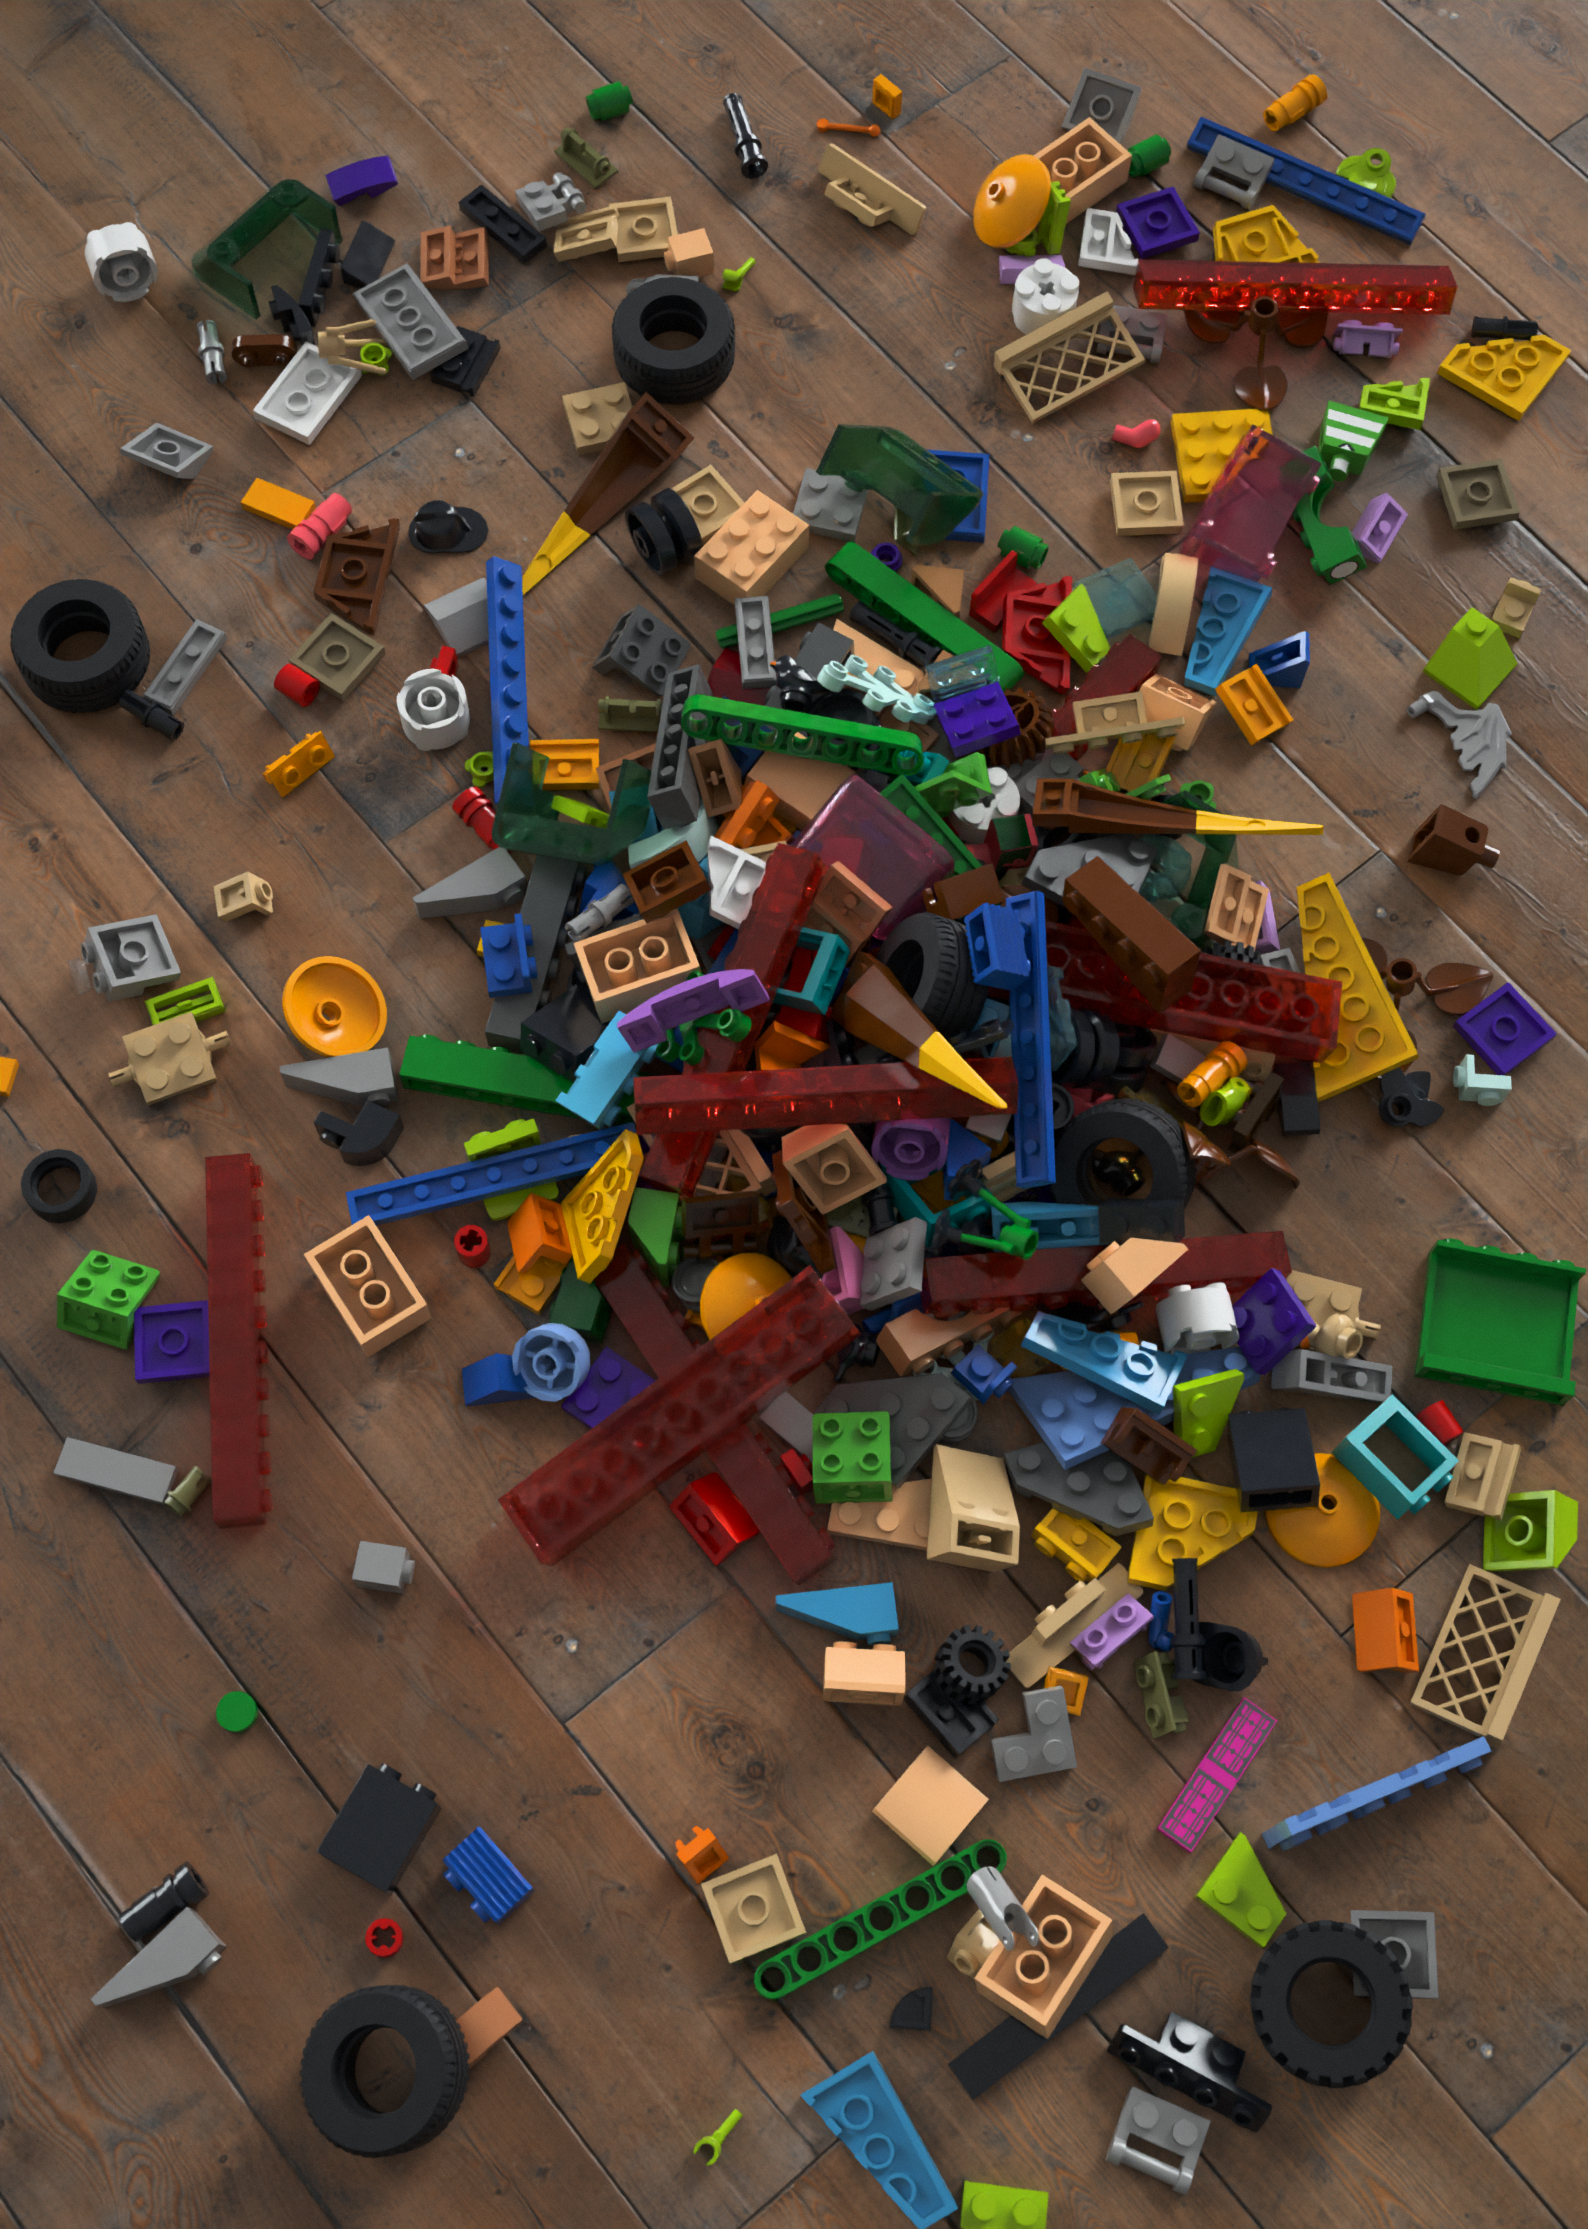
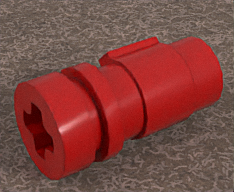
M471 787L457 797L452 805V810L460 819H463L466 826L473 827L475 833L490 849L495 850L503 845L510 854L518 846L520 838L513 832L514 826L501 812L498 813L493 809V803L486 798V795L479 787Z

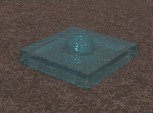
M1131 557L1073 584L1072 590L1081 583L1085 586L1106 639L1145 623L1154 617L1157 595Z

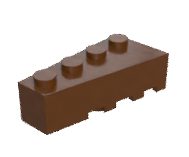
M1096 856L1065 879L1062 901L1066 908L1079 919L1159 1015L1192 990L1201 950L1099 856Z

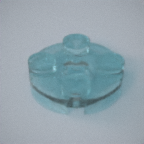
M1145 834L1139 839L1158 848L1152 863L1161 864L1165 872L1157 871L1153 874L1149 868L1138 893L1148 902H1156L1157 899H1174L1184 891L1191 875L1192 857L1180 843L1170 837L1160 834Z

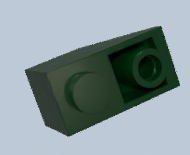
M572 1256L568 1265L563 1268L561 1273V1288L557 1300L552 1303L549 1312L550 1323L566 1325L576 1330L585 1341L603 1344L613 1308L596 1279L589 1284L577 1278Z

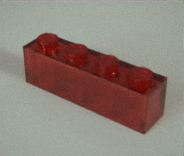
M1131 634L1121 643L1115 642L1107 652L1106 660L1101 665L1095 664L1089 670L1083 685L1080 688L1078 686L1073 687L1065 698V704L1059 710L1056 708L1052 710L1055 725L1052 737L1077 733L1073 702L1139 692L1142 684L1158 673L1162 656ZM1087 744L1075 745L1074 751L1068 753L1078 762L1088 751Z

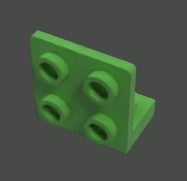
M975 752L947 765L942 775L921 783L914 788L940 818L949 816L950 811L957 808L973 806L979 802V799L992 794L985 755Z
M1105 768L1078 778L1081 782L1115 792L1120 791V785L1112 772L1107 773ZM1169 774L1158 777L1126 793V795L1148 800L1166 791L1163 784L1172 779Z
M92 1250L57 1294V1328L127 1350L133 1342L134 1312L159 1280L160 1271Z
M889 1412L816 1413L813 1415V1488L816 1504L893 1501Z

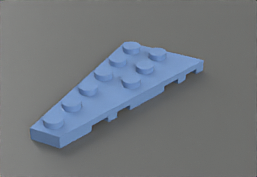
M1232 1347L1188 1354L1174 1385L1238 1369L1244 1374L1241 1391L1260 1382L1261 1374L1254 1371L1240 1347ZM1072 1371L1012 1379L1014 1384L1008 1390L1064 1470L1110 1450L1102 1445L1101 1441L1121 1407L1138 1408L1162 1426L1174 1421L1173 1388L1160 1415Z
M1483 1736L1436 1756L1430 1761H1423L1400 1773L1397 1772L1342 1795L1330 1803L1325 1802L1299 1814V1816L1294 1815L1284 1819L1263 1832L1262 1836L1268 1849L1280 1844L1282 1851H1286L1313 1838L1310 1832L1313 1829H1316L1320 1836L1350 1822L1347 1817L1350 1813L1354 1820H1357L1386 1806L1383 1801L1385 1798L1388 1799L1391 1805L1412 1796L1410 1787L1423 1782L1425 1788L1428 1789L1447 1781L1445 1772L1456 1767L1459 1768L1461 1774L1483 1765L1480 1757L1491 1752V1749Z

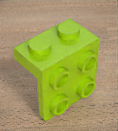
M534 1118L527 1121L524 1119L512 1121L504 1129L493 1133L488 1131L480 1132L472 1136L470 1141L464 1142L469 1162L541 1144ZM556 1182L483 1199L490 1219L498 1221L512 1216L530 1193L555 1201L559 1197Z

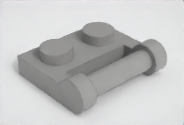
M1218 134L1204 164L1195 177L1193 187L1203 190V188L1209 189L1241 203L1242 208L1250 211L1274 165L1275 158ZM1212 171L1249 186V189L1244 191L1210 175Z
M1113 305V308L1144 358L1150 359V363L1159 364L1168 314ZM1108 320L1102 323L1099 335L1114 338L1116 329L1112 322ZM1098 343L1096 354L1106 355V352H1110L1112 346ZM1115 347L1114 353L1132 356L1129 350Z
M1131 2086L1106 2155V2161L1117 2166L1121 2162L1172 2185L1173 2191L1185 2196L1190 2188L1194 2169L1211 2121ZM1129 2134L1181 2156L1182 2160L1179 2169L1126 2146Z

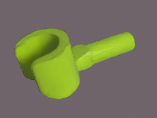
M750 257L737 271L725 269L722 275V279H724L722 288L738 292L741 288L743 277L756 264L755 259Z
M734 2109L712 2136L703 2137L696 2144L694 2155L701 2148L702 2144L712 2145L714 2156L706 2166L712 2165L721 2154V2144L726 2139L725 2137L743 2115L737 2109Z

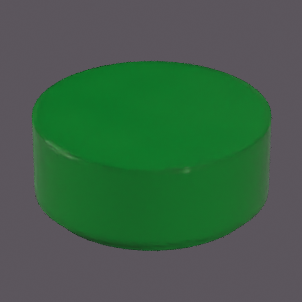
M240 1691L226 1694L219 1701L216 1708V1718L220 1726L234 1734L248 1731L255 1724L258 1717V1707L254 1699Z

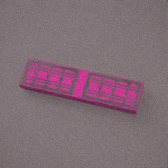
M1242 1698L1156 1830L1190 1854L1277 1720L1247 1698Z

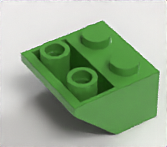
M635 1187L628 1219L632 1246L660 1284L664 1287H670L671 1276H673L675 1269L681 1263V1254H679L680 1243L678 1241H685V1237L682 1234L679 1193Z

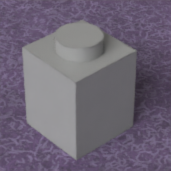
M360 1541L352 1580L360 1588L403 1594L405 1583L411 1584L415 1561L410 1560L411 1555L407 1548Z

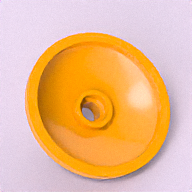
M1027 154L1017 155L999 164L985 179L976 197L973 215L974 228L982 242L997 249L1007 248L1023 240L1038 224L1047 207L1051 190L1049 171L1042 161Z
M316 957L296 968L285 984L282 1006L287 1024L296 1038L313 1052L329 1058L369 1051L383 1035L387 1023V1007L384 996L370 974L357 964L339 957ZM322 1013L327 1014L330 1018V1021L326 1020L323 1017Z
M742 1253L723 1260L710 1272L701 1292L700 1315L709 1340L722 1355L741 1365L760 1366L775 1362L793 1347L802 1327L803 1306L795 1281L782 1265L765 1255ZM762 1300L767 1304V1311H764L762 1308Z
M1314 1453L1320 1480L1318 1506L1264 1511L1265 1519L1276 1543L1292 1558L1314 1567H1338L1358 1558L1373 1542L1380 1522L1379 1501L1334 1455ZM1323 1498H1328L1333 1502L1334 1508L1332 1510L1323 1507L1321 1502Z

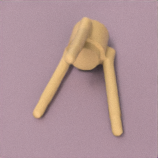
M374 319L340 327H326V332H318L319 359H328V365H343L382 375L386 374L385 368L342 358L339 355H345V347H364L369 343H378L382 346H387L383 339L345 340L344 335H339L375 326L376 321Z

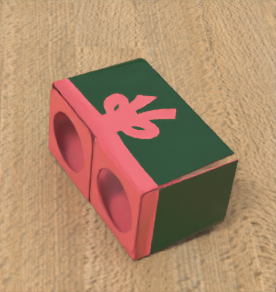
M1030 813L991 819L983 842L988 845L991 863H993L998 880H1001L1009 869L1029 867L1039 845Z

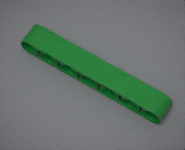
M847 542L825 564L828 576L866 606L889 619L908 633L911 631L921 634V639L933 647L939 646L949 654L982 671L986 678L985 686L999 682L1003 692H1005L1007 687L1011 690L1023 678L1024 671L1014 658L858 544Z
M701 694L690 696L683 705L681 727L688 736L708 741L723 739L725 744L892 774H903L904 776L916 774L923 765L921 740L916 734ZM694 712H700L704 714L706 718L702 720H695L692 717H690V714ZM728 719H737L741 722V724L738 726H729L725 723V721ZM764 725H771L776 730L766 733L759 728ZM805 731L811 736L806 739H800L795 734ZM833 738H842L846 742L841 745H834L829 741ZM869 744L880 746L876 751H868L864 747ZM904 750H910L915 753L911 757L899 755Z
M992 1839L981 1840L768 1959L755 1972L754 1985L756 1991L762 1998L769 2001L782 1999L968 1894L967 1882L974 1872L981 1869L976 1860L977 1853L983 1849L994 1852L998 1860L996 1869L1001 1873L1007 1863L1004 1847ZM954 1869L961 1874L963 1883L960 1889L952 1891L943 1886L941 1874L944 1870ZM911 1889L922 1890L927 1897L926 1908L920 1911L909 1908L905 1900L906 1893ZM880 1908L890 1913L892 1925L888 1930L878 1931L873 1928L869 1920L870 1913L873 1910ZM839 1929H849L855 1934L857 1941L856 1946L852 1950L841 1951L835 1946L833 1937ZM807 1948L817 1951L821 1959L819 1968L812 1972L802 1970L797 1962L798 1954ZM777 1969L783 1974L785 1983L782 1989L777 1992H768L763 1988L761 1976L766 1970Z

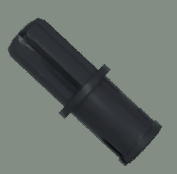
M1474 316L1471 336L1472 338L1530 340L1531 336H1536L1538 333V322L1508 319V316H1504L1503 319Z
M125 690L118 700L122 708L141 719V724L144 727H151L171 741L178 739L184 730V722L166 713V711L161 709L159 703L151 704L131 690Z

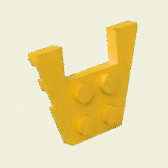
M1274 205L1217 221L1213 227L1218 297L1232 301L1237 306L1239 312L1246 311L1250 304L1240 282L1242 279L1295 264L1304 287L1308 292L1333 284L1336 276L1330 268L1326 270L1318 261L1319 256L1312 248L1307 249L1297 238L1299 233Z

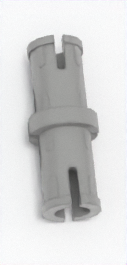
M205 320L207 325V331H205L203 321H200L196 326L200 340L198 352L200 359L204 361L206 380L210 384L217 385L216 374H219L220 383L222 384L226 381L227 374L223 363L225 351L223 345L219 343L217 324L212 320Z
M619 884L602 899L591 901L588 904V909L565 924L567 931L573 929L568 932L570 938L574 942L581 941L599 927H607L611 924L614 916L635 902L632 896L627 898L632 895L630 890L625 885Z

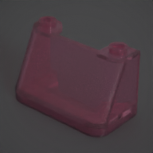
M1252 424L1230 453L1178 553L1198 558L1199 563L1255 582L1259 581L1262 577L1267 579L1277 562L1272 559L1274 555L1273 549L1298 501L1305 493L1311 495L1318 485L1320 477L1316 474L1322 463Z
M850 775L837 787L788 848L793 867L800 873L805 871L806 873L813 874L819 869L823 874H826L830 866L839 861L889 903L893 908L873 934L876 939H883L884 941L901 921L910 916L927 912L923 900L924 889L931 888L933 898L938 902L934 883L953 877L954 861L943 846L856 775Z

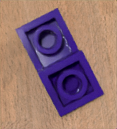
M388 156L361 160L325 175L333 200L339 207L364 193L374 198L399 184Z

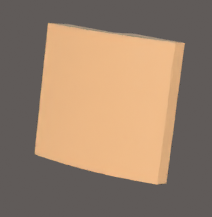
M1220 864L1204 932L1222 946H1225V941H1231V945L1236 946L1237 942L1244 943V948L1251 945L1255 951L1269 889L1252 882L1251 875L1227 864Z
M927 1746L872 1812L934 1866L989 1799L934 1750Z

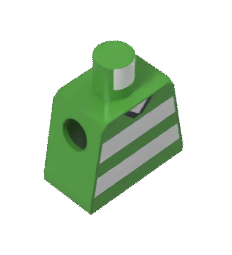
M1328 401L1321 423L1318 450L1329 467L1332 480L1344 481L1348 476V472L1356 475L1363 473L1382 438L1388 417Z

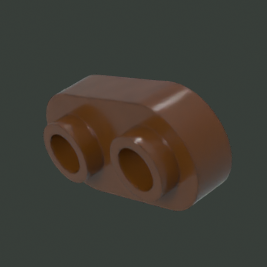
M283 334L240 335L232 341L231 356L234 361L244 367H283L288 365L297 353L295 340Z

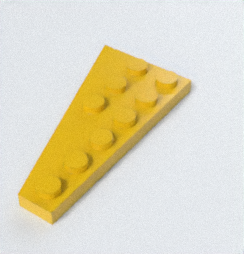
M1326 873L1297 887L1318 1103L1419 1059L1417 1050L1330 873Z

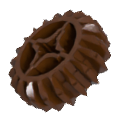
M1007 687L1005 692H1003L1019 724L1021 735L969 753L971 755L979 752L985 755L986 765L991 764L993 768L1005 765L1009 770L1012 764L1018 763L1022 766L1023 761L1027 759L1035 761L1036 753H1045V739L1052 737L1054 734L1055 725L1052 710L1044 701L1043 696H1036L1033 690L1024 693L1021 687L1015 692H1011Z

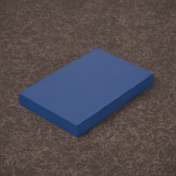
M925 449L922 484L928 490L927 510L921 513L927 515V539L984 543L990 454Z

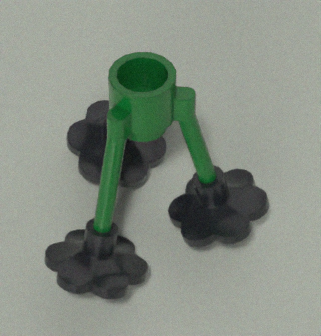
M974 1159L969 1164L961 1166L956 1173V1177L948 1186L949 1198L957 1201L962 1196H967L971 1193L976 1198H983L1012 1220L1014 1224L1012 1226L1006 1225L999 1235V1240H996L992 1236V1228L986 1224V1219L983 1216H976L972 1221H966L962 1229L951 1227L950 1210L943 1209L935 1225V1233L932 1239L933 1255L940 1257L947 1243L950 1242L958 1244L959 1252L964 1254L965 1260L969 1263H975L979 1257H985L988 1251L993 1249L1029 1260L1035 1253L1039 1241L1038 1233L1029 1229L1031 1220L1019 1216L985 1190L986 1186L978 1181L983 1173L979 1160Z

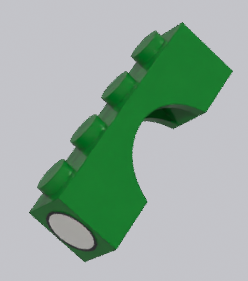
M1313 446L1279 463L1283 476L1279 478V482L1286 496L1290 494L1294 503L1290 504L1289 508L1297 523L1302 522L1304 530L1299 533L1307 550L1310 548L1313 550L1315 557L1311 558L1310 561L1318 577L1323 575L1329 584L1332 585L1366 568L1367 565L1358 542L1347 526L1330 527L1320 522L1322 502L1335 485L1325 459L1317 447Z

